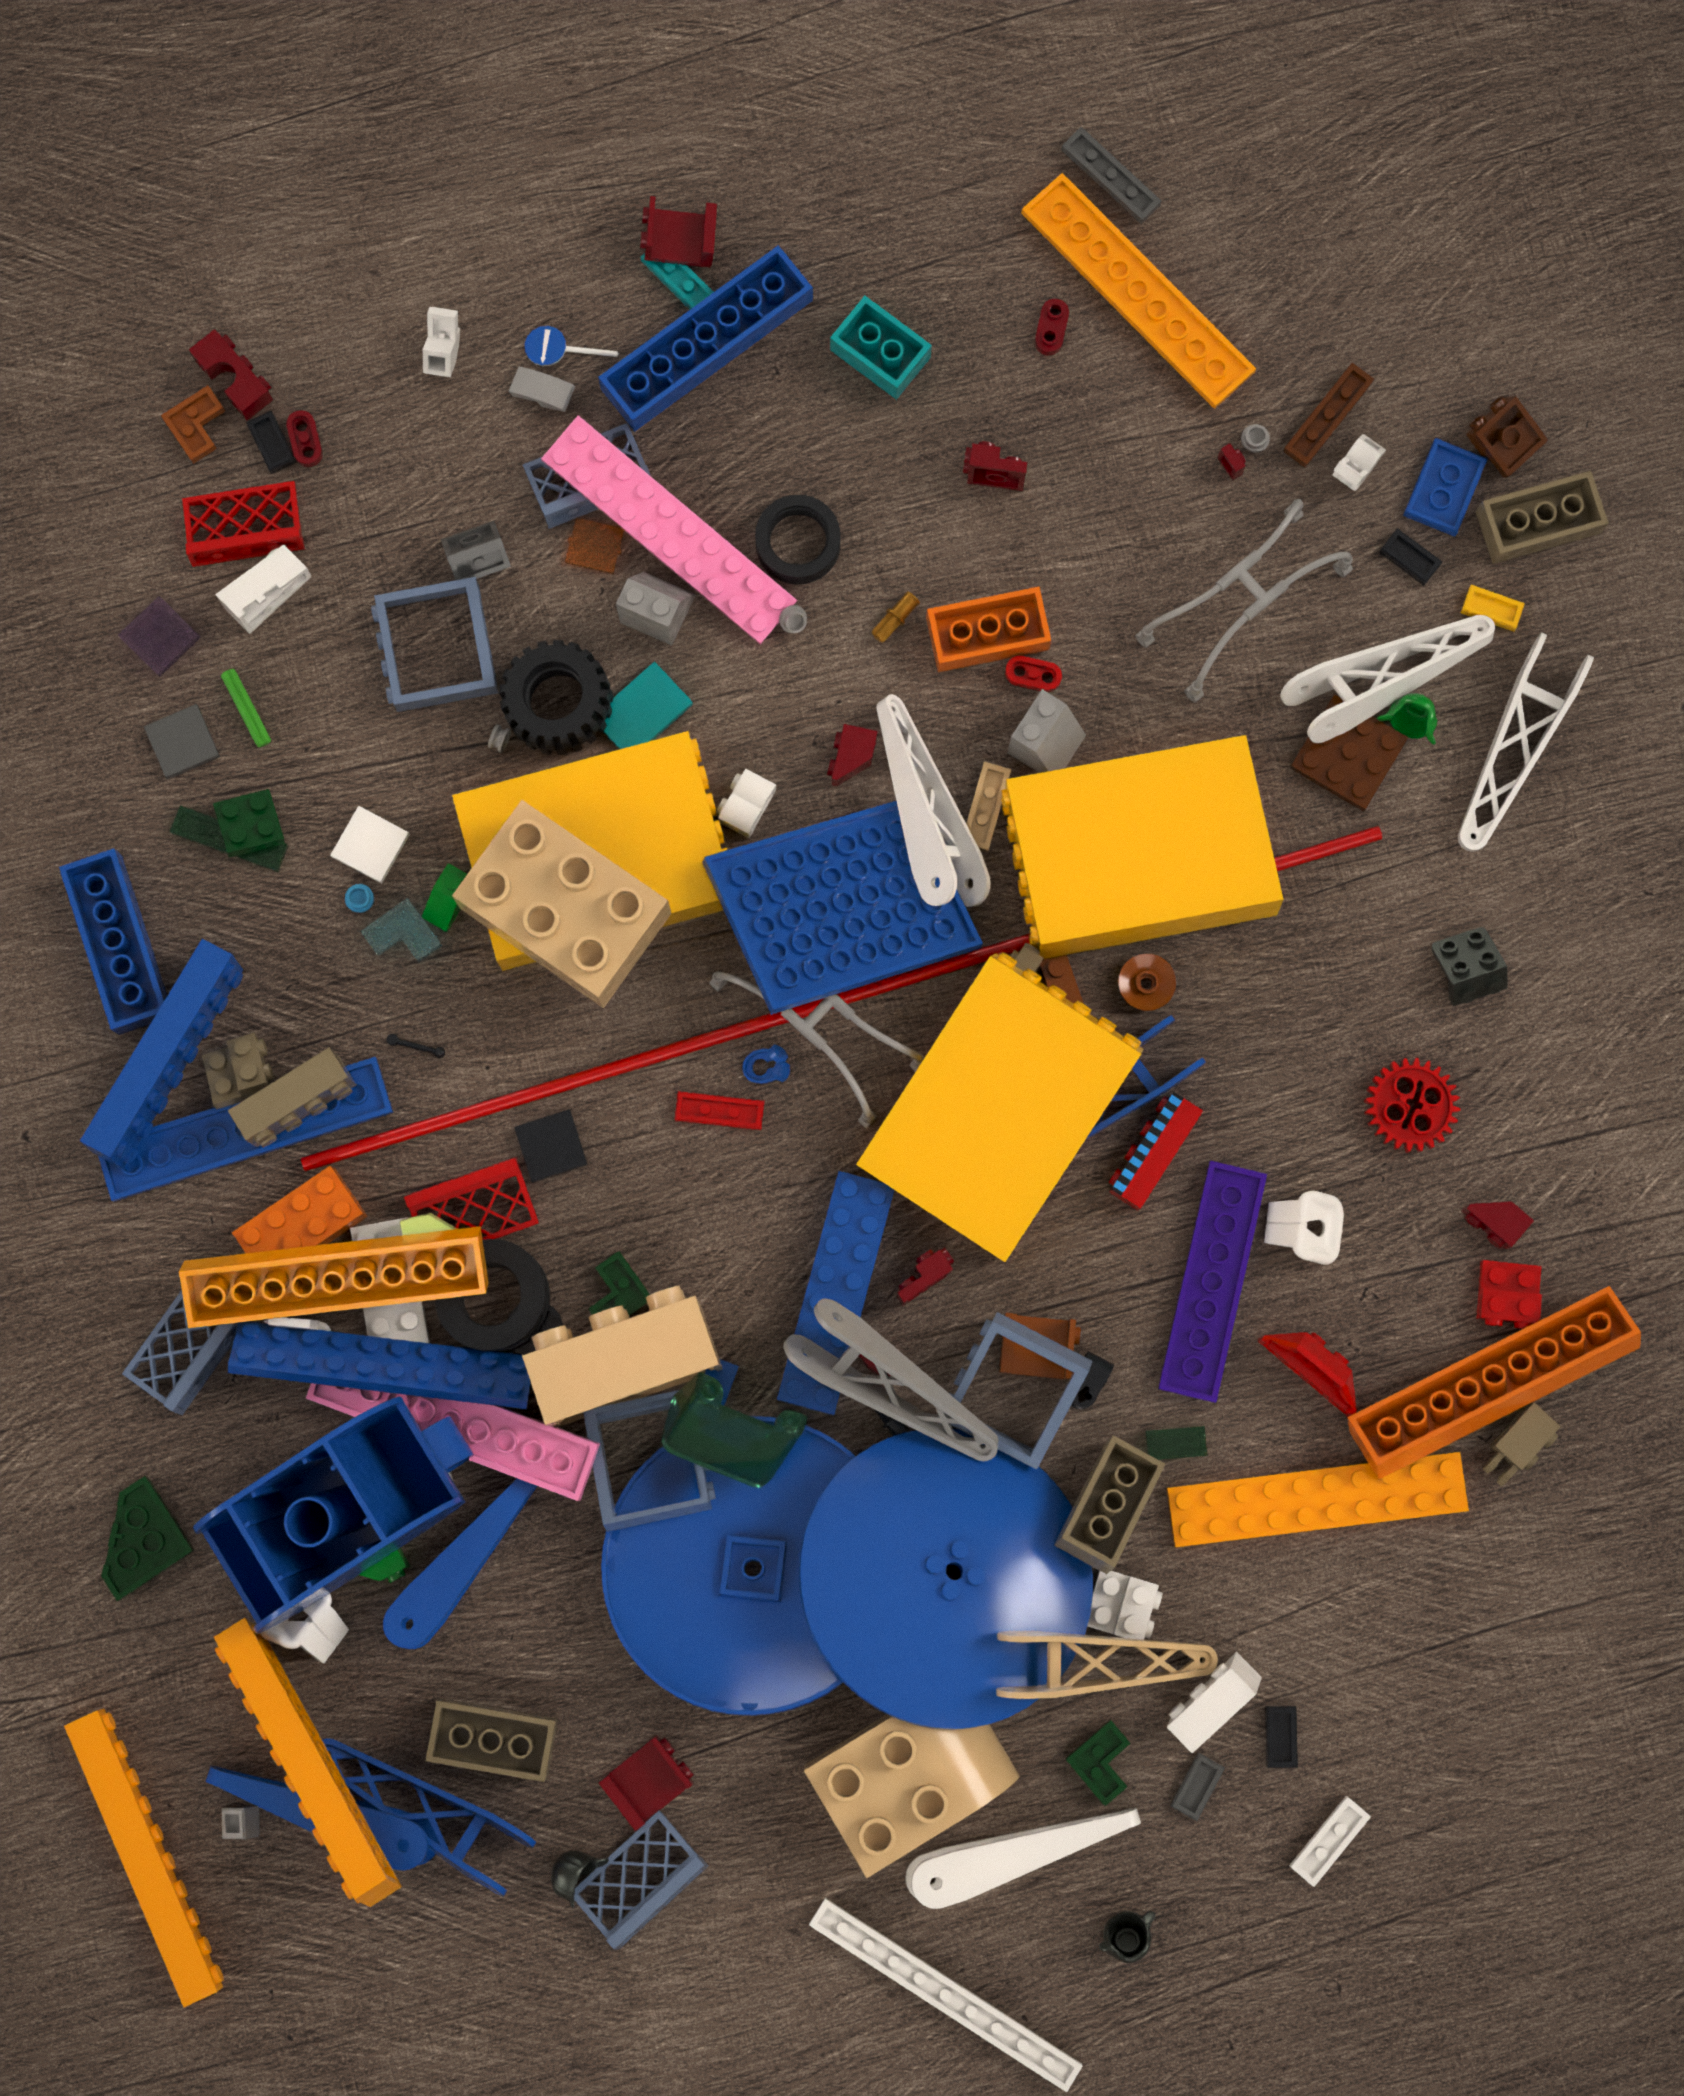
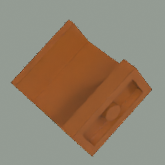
M1013 1313L1004 1314V1316L1074 1351V1344L1079 1345L1081 1327H1076V1320L1074 1319L1059 1320L1018 1316ZM1002 1336L999 1373L1069 1380L1071 1374H1073L1072 1371Z

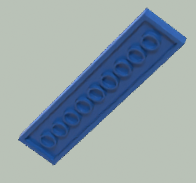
M375 1056L345 1066L357 1084L351 1088L353 1092L342 1100L338 1101L335 1098L327 1103L328 1108L316 1116H312V1114L306 1116L301 1120L303 1123L298 1128L287 1132V1130L282 1131L276 1135L277 1140L264 1148L261 1145L255 1147L247 1142L230 1116L228 1110L239 1103L221 1109L214 1107L154 1126L148 1137L142 1138L138 1144V1152L133 1162L126 1164L124 1169L99 1157L111 1201L115 1202L394 1113L377 1057Z
M250 1321L238 1322L228 1362V1373L520 1409H527L531 1385L523 1355L480 1351L472 1348L316 1329L301 1330L287 1327H271L267 1323Z

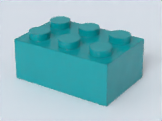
M865 295L830 337V351L896 400L931 358L932 345Z

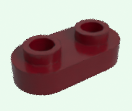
M1060 299L1046 301L1041 309L1035 337V347L1043 355H1055L1061 350L1069 308ZM1052 309H1058L1060 311V314L1053 315L1050 311ZM1046 335H1052L1054 337V340L1047 341L1044 337Z
M304 410L295 411L289 415L286 422L294 457L301 466H316L323 457L316 422L309 412ZM301 424L307 425V428L304 431L298 430V427ZM308 450L314 451L311 457H305V452Z

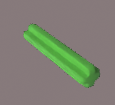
M234 669L223 672L221 678L255 744L259 748L268 745L271 742V738L237 672Z

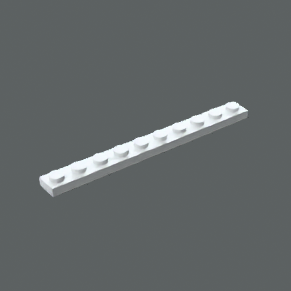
M824 1898L810 1921L809 1926L1065 2092L1069 2090L1083 2066L1079 2061L827 1898Z

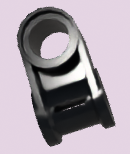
M1087 1351L1084 1357L1093 1362L1079 1391L1083 1388L1087 1390L1086 1396L1089 1397V1400L1085 1399L1080 1403L1077 1401L1079 1396L1076 1395L1071 1404L1072 1407L1079 1410L1093 1405L1114 1367L1113 1363L1090 1351Z

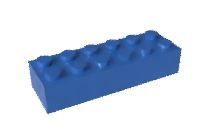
M113 848L60 866V873L110 1029L116 1034L121 1035L150 1025L168 995L123 856Z

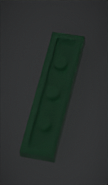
M180 805L170 833L227 854L217 819ZM281 844L235 857L279 872L289 846Z

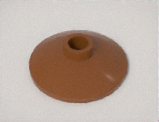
M1147 953L1139 954L1129 959L1123 965L1118 977V987L1122 998L1131 1007L1141 1011H1154L1165 1006L1173 997L1176 989V976L1171 965L1162 957ZM1144 979L1149 980L1151 988L1144 989L1141 986V981Z

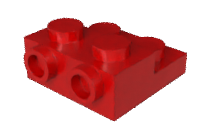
M1481 1260L1476 1319L1485 1320V1325L1502 1327L1503 1322L1514 1323V1328L1524 1329L1540 1321L1542 1266Z

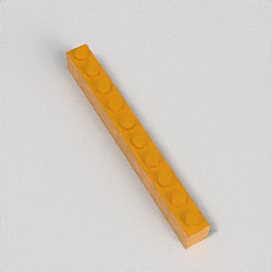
M103 1708L65 1725V1730L183 2007L185 2008L218 1992L223 1988L221 1983L224 1981L222 1971L217 1964H213L209 1955L212 1953L210 1943L206 1936L202 1937L197 1927L200 1924L198 1915L194 1908H189L185 1899L188 1896L187 1889L181 1879L177 1880L173 1871L176 1868L175 1861L169 1851L165 1852L161 1843L164 1840L163 1833L157 1823L153 1824L149 1814L152 1812L149 1800L145 1795L141 1796L137 1786L140 1784L138 1774L134 1768H129L125 1757H128V1752L123 1741H118L114 1729H116V1724L110 1712L106 1713Z

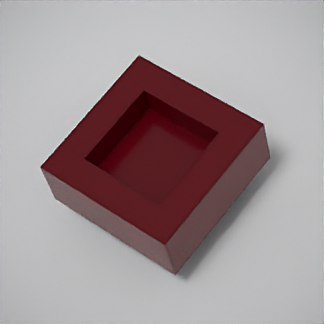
M1231 443L1220 449L1217 459L1232 481L1242 476L1246 467V461L1241 451L1234 449Z

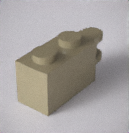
M1535 1402L1526 1405L1491 1443L1489 1447L1496 1453L1482 1469L1488 1474L1503 1459L1509 1466L1498 1476L1496 1482L1500 1486L1505 1485L1517 1471L1524 1468L1529 1470L1537 1462L1539 1457L1536 1454L1543 1446L1548 1448L1558 1438L1556 1432L1561 1426Z

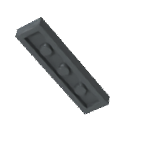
M1082 127L1062 145L1061 150L1140 224L1161 206L1162 201Z

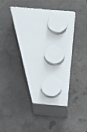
M282 545L280 548L272 550L266 558L215 595L226 611L250 634L312 576L307 567L285 545Z
M1237 1651L1225 1664L1222 1663L1212 1672V1677L1205 1684L1200 1683L1190 1693L1191 1698L1184 1705L1180 1702L1168 1714L1171 1718L1167 1728L1191 1753L1196 1751L1257 1694L1262 1677Z

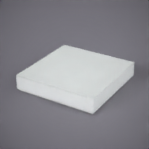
M358 806L330 856L382 884L410 834Z

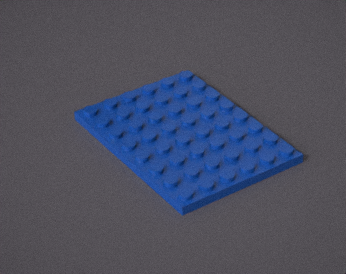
M897 801L704 857L702 861L771 1015L978 950L983 945L957 889L951 901L942 906L929 905L920 896L911 871ZM937 877L935 879V886L938 888L940 880Z

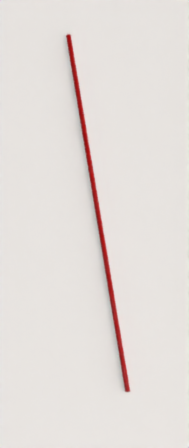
M1375 826L1275 857L1277 872L1382 840L1381 830L1379 826ZM1030 933L841 992L837 995L845 1003L850 1004L986 962L995 953L999 955L1004 952L1009 955L1014 950L1019 952L1025 943L1030 944ZM824 998L791 1009L801 1018H805ZM781 1012L772 1015L771 1013L311 1154L302 1157L301 1163L306 1172L789 1022L781 1015Z

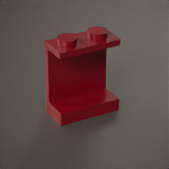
M650 196L649 207L643 206L642 224H647V231H641L640 249H645L644 260L711 268L714 255L717 204L706 202L704 214L655 209L656 196Z
M656 1735L598 1783L635 1832L655 1813L664 1808L684 1790L689 1789L694 1783L691 1779L694 1773L684 1761L679 1764L672 1754L676 1750L666 1737L660 1739Z

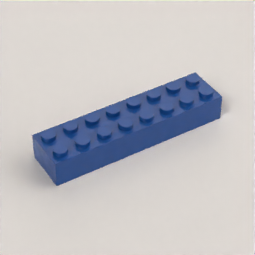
M778 245L598 377L600 388L635 432L812 302L813 287Z
M204 939L200 941L80 1139V1142L92 1153L122 1169L125 1168L126 1164L133 1162L138 1152V1144L142 1138L145 1139L150 1134L153 1128L152 1121L157 1113L160 1114L165 1109L168 1103L167 1096L172 1088L175 1089L180 1084L183 1078L182 1071L187 1063H191L198 1053L197 1046L202 1038L208 1037L213 1028L212 1021L217 1013L223 1012L228 1003L227 996L232 988L236 989L243 978V969L231 953Z
M838 1171L795 1334L810 1339L837 1358L842 1356L849 1345L830 1334L820 1325L814 1314V1306L821 1299H831L861 1317L895 1191L885 1183ZM787 1359L777 1401L834 1416L840 1392L818 1382Z

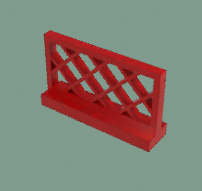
M295 481L182 498L187 544H185L186 554L192 567L266 556L272 550L280 548L282 545H285L290 551L305 549ZM290 491V498L283 506L273 500L279 492ZM259 496L264 500L254 510L245 504L250 497ZM231 500L236 505L227 515L217 509L223 501ZM269 504L279 509L271 521L261 515ZM204 505L208 509L198 519L191 514L190 506ZM241 508L251 514L243 525L232 519ZM213 512L223 518L215 529L205 524ZM286 514L293 519L294 527L281 528L276 524ZM257 518L267 524L261 532L253 533L248 529ZM228 523L238 528V531L231 537H225L220 534ZM200 527L211 533L205 541L194 542L193 536Z
M517 1156L404 1196L412 1217L418 1216L417 1210L429 1207L439 1212L437 1215L439 1218L444 1214L457 1220L458 1222L455 1226L457 1229L460 1223L469 1227H482L488 1213L504 1220L500 1230L491 1233L481 1228V1232L486 1234V1236L482 1237V1240L496 1239L539 1224ZM514 1176L517 1177L520 1186L515 1198L499 1191L504 1180ZM500 1182L497 1189L489 1186L491 1184ZM484 1187L494 1192L488 1207L472 1201L477 1189ZM472 1191L469 1199L461 1196ZM521 1192L523 1194L525 1203L518 1200ZM497 1194L513 1201L507 1216L491 1210ZM456 1197L467 1202L460 1217L444 1210L449 1199ZM444 1201L441 1208L434 1206V1204ZM516 1203L528 1208L531 1220L518 1223L509 1218ZM470 1204L486 1211L479 1226L463 1219ZM507 1222L514 1225L504 1229Z

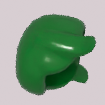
M1408 693L1391 704L1386 714L1377 717L1379 721L1389 720L1396 731L1408 738L1420 739L1427 737L1431 744H1436L1433 736L1438 722L1435 705L1428 697L1422 694Z

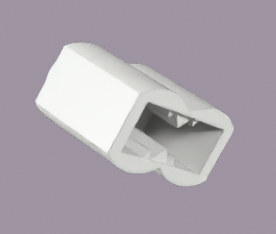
M745 769L742 775L737 773L730 786L733 792L729 799H722L716 813L719 814L718 820L720 824L750 838L776 791V784Z

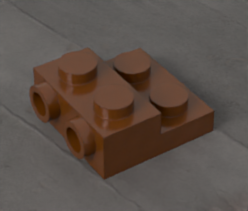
M1501 396L1493 401L1489 406L1492 411L1485 417L1480 415L1469 424L1471 430L1466 434L1481 456H1488L1503 478L1512 475L1548 441L1547 437L1516 396L1506 398Z

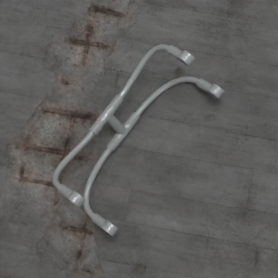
M1301 499L1294 500L1284 510L1286 517L1270 538L1257 551L1253 550V552L1221 577L1214 587L1194 600L1156 618L1135 635L1137 641L1144 648H1147L1155 641L1152 635L1154 628L1203 603L1220 590L1224 591L1237 579L1252 593L1257 600L1243 611V615L1223 635L1206 660L1197 679L1184 690L1186 696L1193 703H1196L1204 696L1202 683L1229 639L1247 620L1253 619L1284 593L1291 583L1306 573L1335 560L1338 561L1333 564V568L1339 576L1345 577L1353 570L1351 566L1353 557L1349 552L1333 553L1304 566L1285 580H1280L1267 592L1247 572L1276 542L1290 522L1296 523L1304 516Z
M721 971L715 972L709 983L718 992L729 981L763 998L759 987L737 976ZM837 994L824 998L804 1020L792 1009L781 1011V1015L814 1044L816 1048L822 1049L841 1071L861 1105L863 1113L858 1122L865 1128H868L878 1116L869 1108L860 1087L848 1068L827 1045V1041L813 1027L834 1007L847 1020L850 1019L876 1039L912 1057L914 1060L910 1063L909 1067L915 1072L925 1058L921 1053L919 1054L868 1025Z

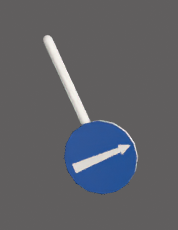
M540 326L532 330L525 341V352L529 360L539 366H551L558 363L565 352L613 357L619 355L617 351L566 346L563 334L557 328L551 326Z

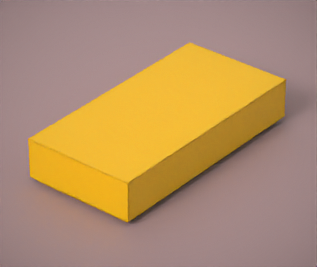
M1470 585L1460 613L1470 617L1485 615L1491 618L1496 626L1514 632L1525 603Z

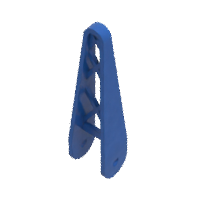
M1172 1015L1167 1017L1137 1038L1142 1042L1140 1047L1175 1021ZM1138 1059L1132 1070L1149 1094L1114 1095L1111 1101H1137L1101 1122L1104 1111L1086 1140L1171 1090L1206 1063L1205 1059H1199L1160 1087L1140 1059Z
M517 1478L403 1590L388 1608L383 1619L384 1633L392 1644L405 1649H418L426 1645L447 1621L537 1488L536 1485ZM412 1619L413 1627L408 1630L406 1628V1623L408 1620Z
M326 1738L322 1740L328 1752L331 1753L334 1763L351 1792L376 1810L410 1821L429 1819L439 1844L427 1836L428 1849L468 1878L502 1897L505 1896L507 1890L464 1863L463 1859L485 1823L529 1848L535 1846V1840L493 1813L334 1739ZM357 1759L364 1776L344 1777L337 1760ZM367 1765L385 1773V1775H371ZM401 1781L415 1788L426 1813L397 1815L384 1806L374 1782ZM368 1783L373 1797L355 1784ZM424 1793L458 1810L432 1812ZM474 1817L451 1854L436 1819Z
M210 1766L205 1780L207 1783L217 1786L310 1832L316 1828L311 1818L306 1819L299 1809L298 1803L301 1802V1799L297 1792L292 1793L285 1782L218 1766ZM355 1799L392 1869L400 1871L410 1870L429 1862L436 1855L428 1849L427 1836L439 1844L429 1819L410 1821L376 1810L365 1801ZM386 1806L397 1815L412 1814L402 1809Z

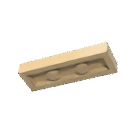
M988 762L983 763L966 823L980 851L987 853L1002 805L1001 790L1006 789V779H1009L1012 770Z

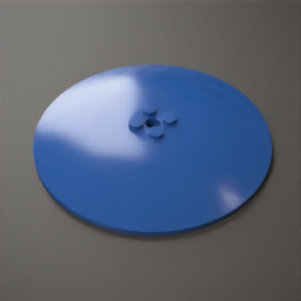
M745 1416L710 1422L702 1425L705 1442L700 1443L702 1454L707 1453L710 1464V1471H705L707 1482L712 1481L716 1499L711 1500L712 1509L609 1532L606 1531L601 1563L602 1587L606 1607L621 1643L634 1662L655 1683L675 1697L694 1706L728 1715L759 1716L793 1710L827 1695L843 1684L842 1680L831 1669L819 1651L805 1618L800 1596L799 1560L803 1535L817 1500L836 1474L856 1456L826 1434L807 1425L786 1419ZM688 1432L664 1445L638 1469L622 1491L615 1505L616 1516L700 1498ZM751 1561H756L762 1566L761 1572L757 1576L752 1577L745 1573V1566Z
M953 1429L963 1437L974 1438L959 1429ZM917 1430L905 1432L872 1445L846 1464L826 1486L815 1504L803 1535L799 1560L800 1596L805 1618L819 1651L836 1675L856 1695L874 1708L910 1724L934 1729H970L990 1725L1026 1709L1040 1698L1016 1699L999 1697L996 1695V1689L1000 1687L1046 1685L1048 1642L997 1640V1633L1005 1631H1042L1085 1635L1093 1599L1092 1566L1054 1546L1072 1510L1070 1502L1056 1483L1039 1466L1035 1469L1000 1450H997V1454L993 1459L979 1461ZM954 1564L960 1569L961 1575L958 1580H952L946 1575L947 1565ZM1062 1642L1061 1677L1076 1656V1653Z

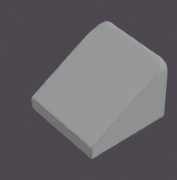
M258 1806L222 1808V1839H249L260 1835Z

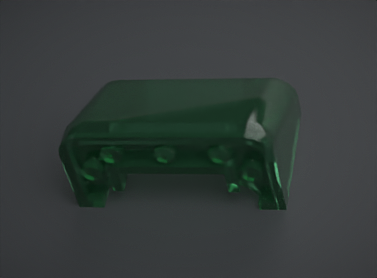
M699 1372L672 1397L661 1438L663 1447L672 1455L751 1487H763L772 1480L802 1435L808 1416L796 1411L785 1410L776 1417L774 1426L722 1405L723 1388L720 1382L709 1375Z

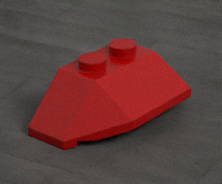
M1299 1332L1264 1335L1259 1338L1257 1342L1345 1416L1349 1417L1357 1413L1353 1372L1347 1366L1349 1361L1337 1351L1332 1354L1324 1347L1326 1342L1314 1332L1311 1334Z

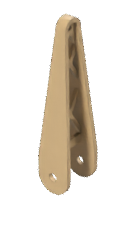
M1042 1631L998 1632L997 1640L1048 1642L1047 1684L1000 1687L996 1689V1695L1016 1699L1057 1698L1206 1676L1216 1669L1218 1657L1212 1647L1194 1643ZM1061 1642L1088 1662L1063 1683H1061ZM1075 1643L1110 1646L1093 1658ZM1121 1646L1135 1647L1152 1660L1138 1673L1128 1676H1117L1101 1664L1103 1660ZM1148 1648H1159L1166 1650L1159 1656H1157ZM1180 1650L1192 1660L1181 1669L1176 1670L1166 1663L1165 1660ZM1158 1666L1165 1670V1672L1150 1673ZM1093 1668L1098 1669L1108 1677L1078 1681Z

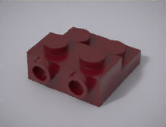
M982 441L978 444L972 443V447H966L963 473L968 474L967 484L1023 491L1028 462H1024L1022 459L1014 456H1008L1005 459L999 458L1001 447H996L991 442Z
M945 1247L935 1253L930 1249L917 1258L916 1263L918 1265L915 1266L914 1272L918 1279L916 1280L914 1276H911L898 1287L900 1291L896 1297L902 1306L952 1273L953 1268L951 1265H953L954 1260Z

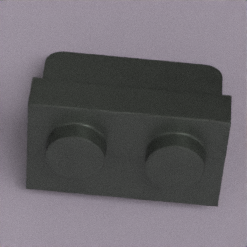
M1479 927L1432 944V952L1448 979L1449 1000L1453 1006L1469 1003L1474 999L1489 994H1496L1508 988L1507 965L1485 928Z

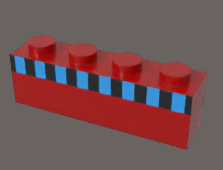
M1175 1092L1169 1098L1165 1095L1155 1109L1159 1112L1154 1122L1147 1121L1140 1132V1135L1144 1137L1139 1146L1134 1144L1131 1146L1124 1157L1128 1163L1123 1171L1117 1168L1108 1182L1112 1185L1109 1193L1137 1211L1142 1208L1203 1112L1202 1109Z

